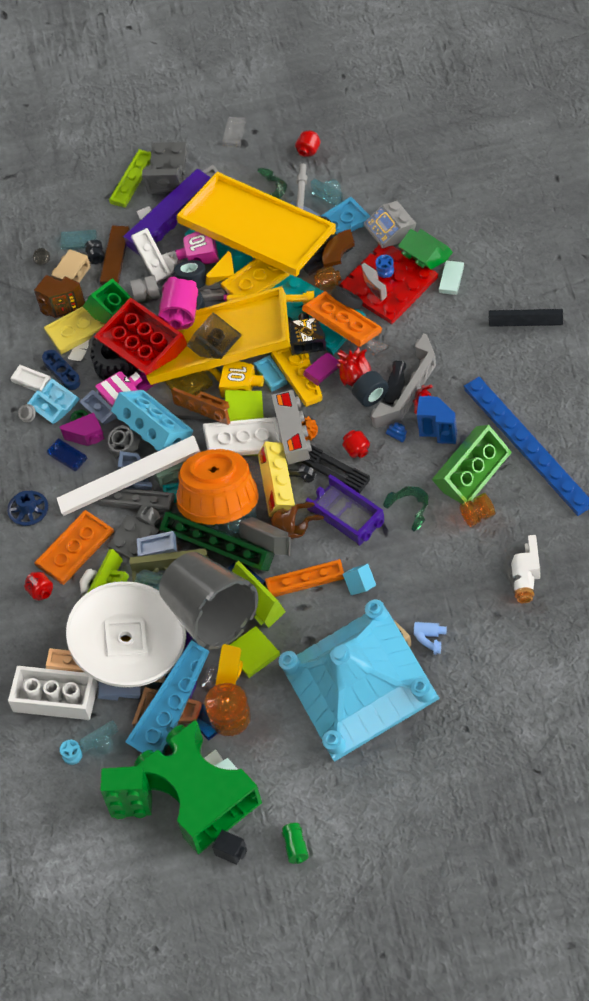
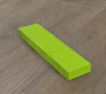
M141 149L137 151L109 199L110 204L126 208L143 179L142 169L150 165L151 152Z

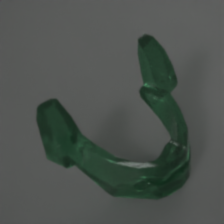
M258 168V172L265 176L268 181H277L276 190L269 195L280 199L286 192L287 184L279 177L274 176L273 171L266 168Z
M406 486L397 493H388L383 504L387 509L396 500L405 496H415L418 502H422L423 507L415 514L416 519L411 528L414 532L418 530L425 522L423 513L428 505V494L423 489Z

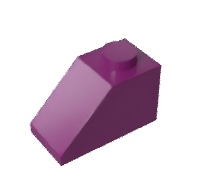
M94 412L59 426L64 440L90 446L105 439Z

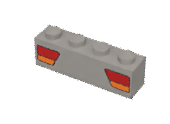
M294 390L273 394L272 400L288 465L309 460V452L312 451L310 440L305 439L308 436L306 425L302 426L301 423L305 419L303 411L298 410L301 407L299 396L295 397Z

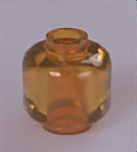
M332 266L318 269L316 275H313L316 287L323 291L332 290L334 286H338V281H341L339 270L335 271Z

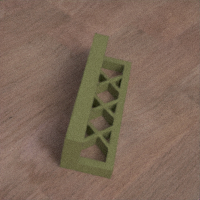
M207 549L130 557L132 582L145 585L160 584L161 578L156 576L159 571H165L174 560L189 552H198L209 558ZM137 573L148 574L144 580H137Z

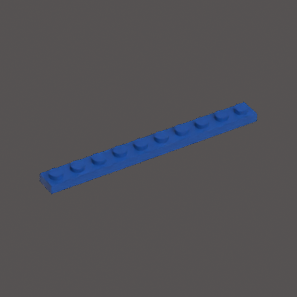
M480 377L464 385V390L572 511L577 516L589 509V497Z

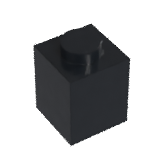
M221 830L212 846L215 856L235 865L238 864L240 859L245 857L247 852L243 838Z

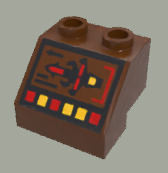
M45 275L34 289L40 311L46 316L54 318L63 317L85 304L80 283L66 276L59 281Z

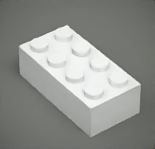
M17 666L8 702L13 712L90 720L98 683L97 680L84 672Z

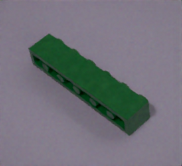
M165 512L159 529L164 532L173 531L179 538L262 571H269L275 555L250 542L202 523L190 521V519L188 520L174 512Z

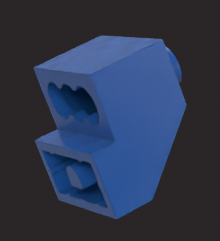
M430 395L419 396L417 410L419 436L437 437V443L456 444L457 426L455 412L439 397Z

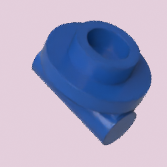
M395 422L389 425L386 434L400 442H404L407 430L403 424Z

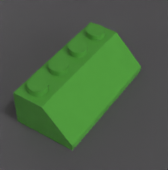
M490 425L476 426L433 477L432 481L444 494L468 506L512 452Z

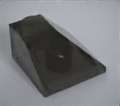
M212 313L193 334L187 347L200 357L222 359L242 334L215 313Z

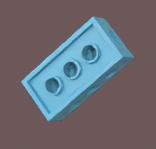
M144 390L119 392L111 410L119 420L125 422L131 430L141 435V438L152 444L157 451L189 438L193 433V430Z

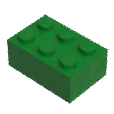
M143 766L101 768L100 791L111 818L124 819L125 817L132 816L144 818L152 815V790Z

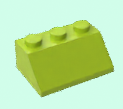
M238 561L232 572L255 586L258 592V605L254 619L261 626L265 624L269 628L286 611L279 601Z

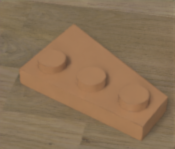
M144 688L132 722L133 726H136L159 690ZM188 699L178 724L197 721L202 703Z

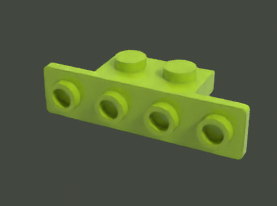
M109 549L88 592L108 583L127 582L129 575L125 571H118L123 559L114 549Z

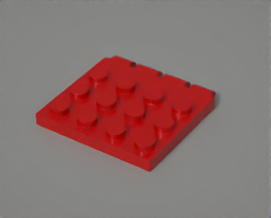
M378 245L372 251L373 254L370 253L361 262V265L366 263L376 270L375 261L379 256L389 255L393 258L394 274L387 278L378 275V280L386 285L387 297L382 301L372 293L364 280L361 265H358L339 284V287L360 297L363 300V307L393 324L438 279V273L426 266L421 268L415 263L416 260L411 257L409 260L401 254L402 251L392 245L385 248Z

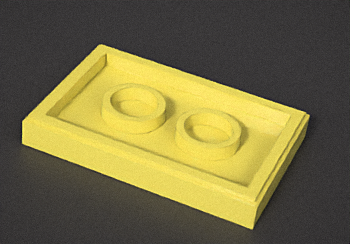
M82 306L44 327V330L62 355L89 340L105 324L94 319Z

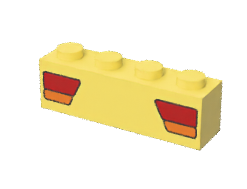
M265 441L258 453V460L269 517H272L278 509L284 508L288 511L295 503L283 443Z

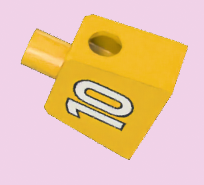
M237 361L223 366L219 383L220 395L222 398H225V390L252 391L253 386L263 387L264 376L255 375L254 365Z

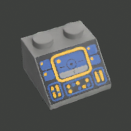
M398 201L382 205L364 222V226L379 245L385 248L400 243L410 228L415 230L416 222Z

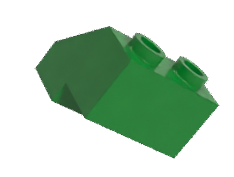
M410 228L398 245L402 250L401 254L409 260L411 257L414 258L417 265L421 268L426 266L430 270L446 262L453 253L447 245L422 229L417 233Z

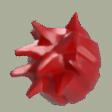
M357 347L354 353L351 350L349 354L342 350L337 353L340 357L337 360L339 362L337 367L339 368L340 379L344 386L348 384L353 387L363 374L371 371L370 364L365 358L367 349L360 352L359 347Z

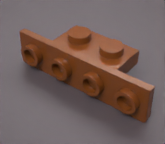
M177 388L171 389L174 404L226 425L231 423L227 410L230 407L227 401L202 391L195 396Z

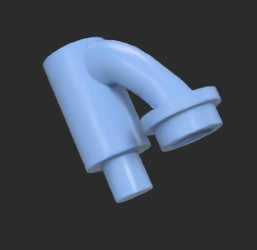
M415 622L414 636H416V639L423 646L432 650L434 655H437V653L441 654V642L434 640L433 643L426 637H438L439 634H447V627L439 626V623Z

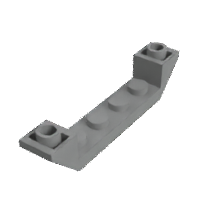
M423 333L422 337L415 342L416 358L421 359L419 368L416 372L412 373L410 382L402 389L399 400H395L393 407L379 403L378 407L373 409L370 418L374 428L402 421L415 399V392L425 384L435 368V353L427 334Z

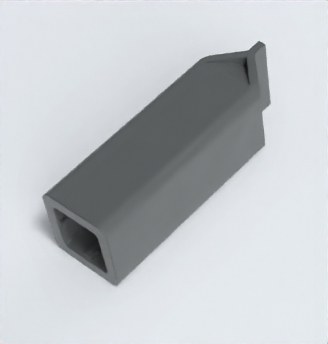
M254 517L240 521L239 538L274 554L290 556L291 537H288V532Z

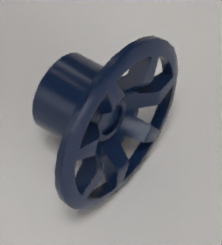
M22 491L9 502L8 515L18 525H34L46 516L48 511L47 499L36 491ZM34 495L40 497L41 499L35 500ZM16 501L17 507L12 508L13 503ZM43 502L45 504L44 510L38 508L37 506H39ZM20 511L18 518L15 519L12 516V513H17ZM36 512L37 514L42 515L36 520H34L32 513ZM25 514L28 515L30 522H21Z

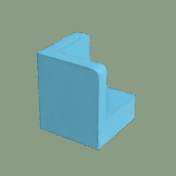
M368 564L354 567L343 573L351 595L366 592L376 586Z

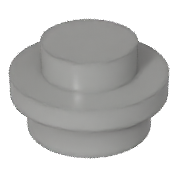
M25 404L19 408L18 416L23 422L29 423L35 418L36 412L33 405Z

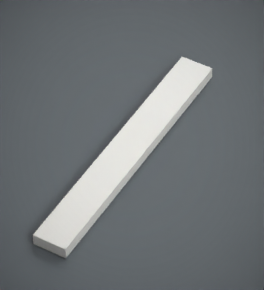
M195 437L186 438L58 497L57 501L61 513L65 516L187 460L189 457L200 452Z

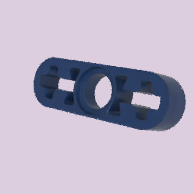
M47 350L43 353L44 365L66 389L75 390L80 386L79 375L55 350ZM60 367L66 368L62 373L57 372V369Z

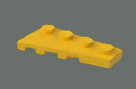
M291 345L288 348L271 352V357L305 407L322 401L319 385L317 386L303 376L304 371L311 365L308 353L292 355Z

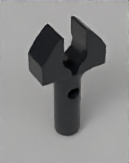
M300 465L299 470L288 469L289 476L301 477L304 482L310 483L316 476V473H313L314 469L306 465Z

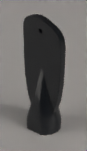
M393 361V370L388 379V390L384 398L387 404H394L395 400H399L404 388L406 363L403 361Z

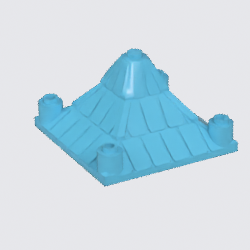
M377 599L371 600L366 604V614L305 649L303 652L296 655L292 651H286L279 657V666L285 672L321 737L324 747L328 750L334 762L440 699L385 605Z

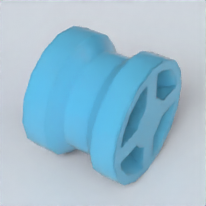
M66 740L61 744L60 753L65 763L75 765L82 759V751L75 740Z

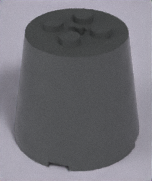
M189 552L174 560L165 570L159 584V593L163 601L195 642L210 650L221 648L223 644H229L243 633V626L248 619H253L258 605V592L253 584L198 552Z

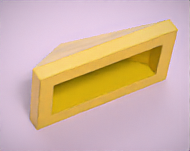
M228 251L206 275V285L210 286L234 275L231 252Z

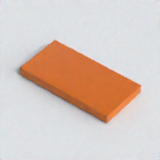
M326 291L304 304L302 311L358 347H361L382 331L381 326L356 310L340 303Z
M84 510L34 562L35 566L64 585L114 533V529L87 510Z

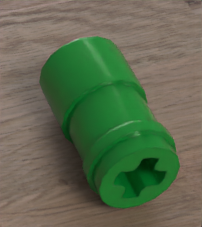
M289 823L282 827V836L286 844L288 861L292 864H300L309 858L302 835V827H300L299 823Z

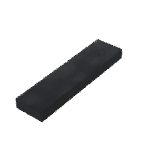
M563 309L489 310V327L563 325Z

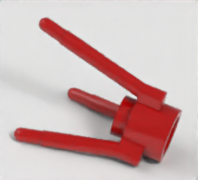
M431 384L422 385L415 392V399L413 400L415 414H417L419 396H431V393L427 390L433 387Z

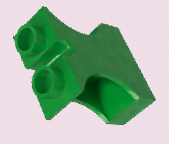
M194 720L187 727L184 725L175 727L167 735L166 742L171 748V755L165 756L159 750L155 752L147 750L136 759L134 767L143 766L151 790L164 792L178 801L180 811L177 822L185 841L199 855L216 841L221 830H230L261 805L262 801L258 786L242 769H222L210 764L201 756L203 738L198 722Z

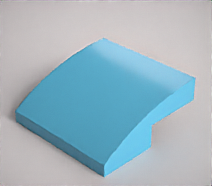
M51 378L41 392L37 390L27 404L33 405L37 413L54 424L63 418L80 399Z

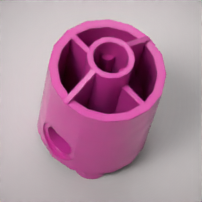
M169 277L162 287L158 317L176 330L188 329L195 321L198 296L196 282Z

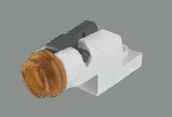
M536 535L528 536V543L525 544V553L515 554L511 567L507 569L512 591L519 603H529L533 600L534 579H540Z

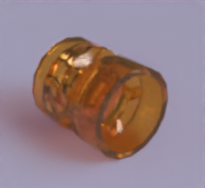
M485 493L474 497L473 502L468 500L459 506L465 522L470 527L481 523L482 518L487 520L496 514L490 498Z

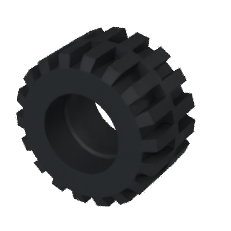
M95 341L94 347H91V360L99 378L102 377V380H106L118 372H122L128 378V376L134 374V371H137L136 367L122 357L108 360L113 356H117V354L101 342Z

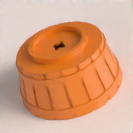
M225 449L206 450L189 457L182 464L179 471V484L176 494L177 508L188 520L207 525L229 523L247 515L256 506L259 498L257 485L252 478L248 463L240 454Z

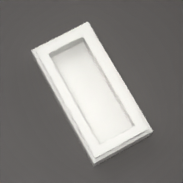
M19 365L10 379L13 383L41 392L51 380V377Z

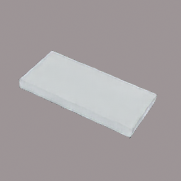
M277 417L230 421L229 425L221 422L203 424L207 450L225 449L240 455H252L259 453L265 441L283 443Z

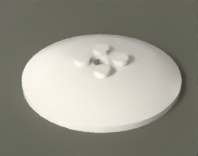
M113 582L91 590L76 603L68 618L66 640L73 660L81 670L93 679L116 687H138L161 679L173 669L184 651L186 629L163 601L159 590L137 582ZM127 635L131 640L124 642L120 638Z

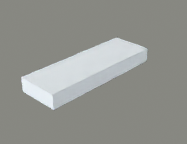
M146 228L131 235L150 275H155L156 282L158 283L171 277L172 274L149 230Z

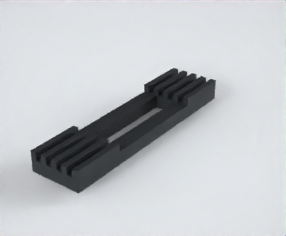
M311 445L312 451L309 452L310 459L301 461V463L327 477L330 474L359 494L370 481L369 475L334 459ZM321 459L348 474V477L345 478L318 463Z

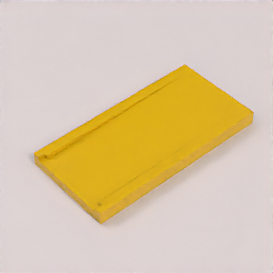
M216 172L177 214V222L295 277L299 275L302 267L329 236L336 232V224L219 172Z
M283 287L273 288L196 310L193 325L188 329L178 330L184 335L188 344L187 347L175 359L147 375L150 385L290 347L286 293Z

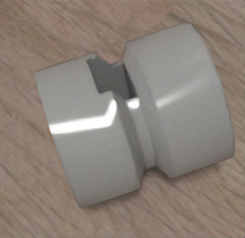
M155 275L145 277L143 281L141 279L130 281L134 299L138 303L146 301V298L150 300L160 298Z

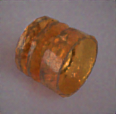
M222 683L216 685L208 692L205 697V708L214 731L223 736H234L243 732L250 723L251 713L245 692L241 687L233 683Z

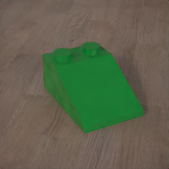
M112 278L88 297L83 308L94 319L106 324L131 296Z

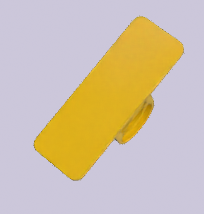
M223 644L221 647L214 691L216 695L227 698L234 697L236 681L243 667V661L240 660L241 649L239 647Z

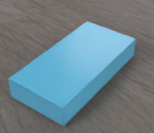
M270 355L254 363L255 369L259 375L264 376V382L271 392L288 384L287 379Z

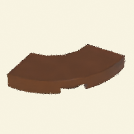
M351 229L340 232L327 243L323 252L324 268L342 264L341 258L344 252L355 246Z

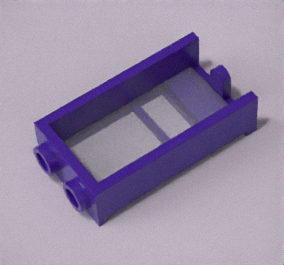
M330 474L328 476L330 485L325 490L319 487L316 491L317 498L314 501L310 498L306 499V502H313L315 506L307 508V510L324 516L323 520L360 546L364 541L369 540L376 528H380L385 520L383 509Z

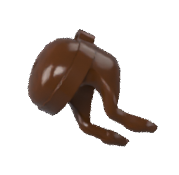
M305 502L294 505L288 511L284 508L275 511L272 516L271 525L288 532V537L295 539L305 534L309 521L323 520L325 517L314 514L306 517L300 525L295 526V515L298 509L315 506L313 502Z

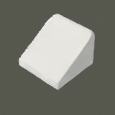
M175 251L162 255L171 274L174 273L176 265L186 261V259L178 260Z

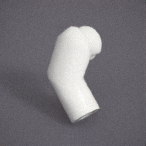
M86 570L80 579L81 596L87 594L90 588V581L94 580L98 573L96 570Z

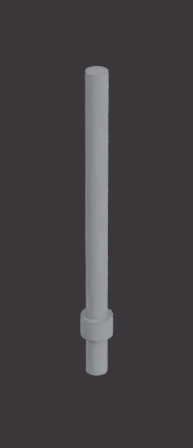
M302 163L299 165V174L296 181L298 184L296 207L300 209L304 207L305 185L307 184L306 164Z

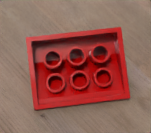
M131 297L94 336L95 339L145 375L152 373L175 359L188 345L181 332Z

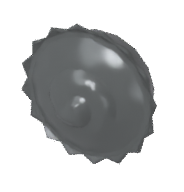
M127 424L117 426L108 436L107 448L110 454H113L114 457H119L120 451L134 453L138 449L140 435L131 430Z

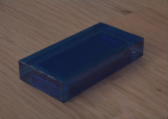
M59 438L47 450L49 456L75 472L88 459L87 455Z

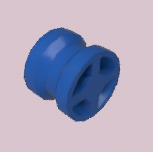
M389 255L379 256L375 261L378 275L383 278L392 276L395 271L393 258Z

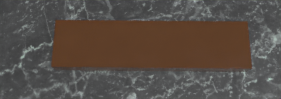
M112 225L100 277L101 285H104L112 278L119 284L127 246L123 236L130 231L129 226Z

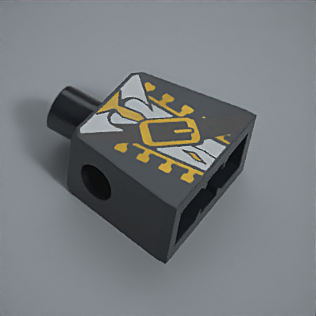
M301 313L298 316V320L291 322L290 345L292 355L326 351L325 336L320 323L315 318H309L307 313Z

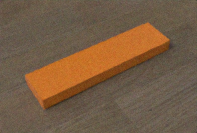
M339 559L266 578L265 581L268 591L274 597L343 580L344 570Z

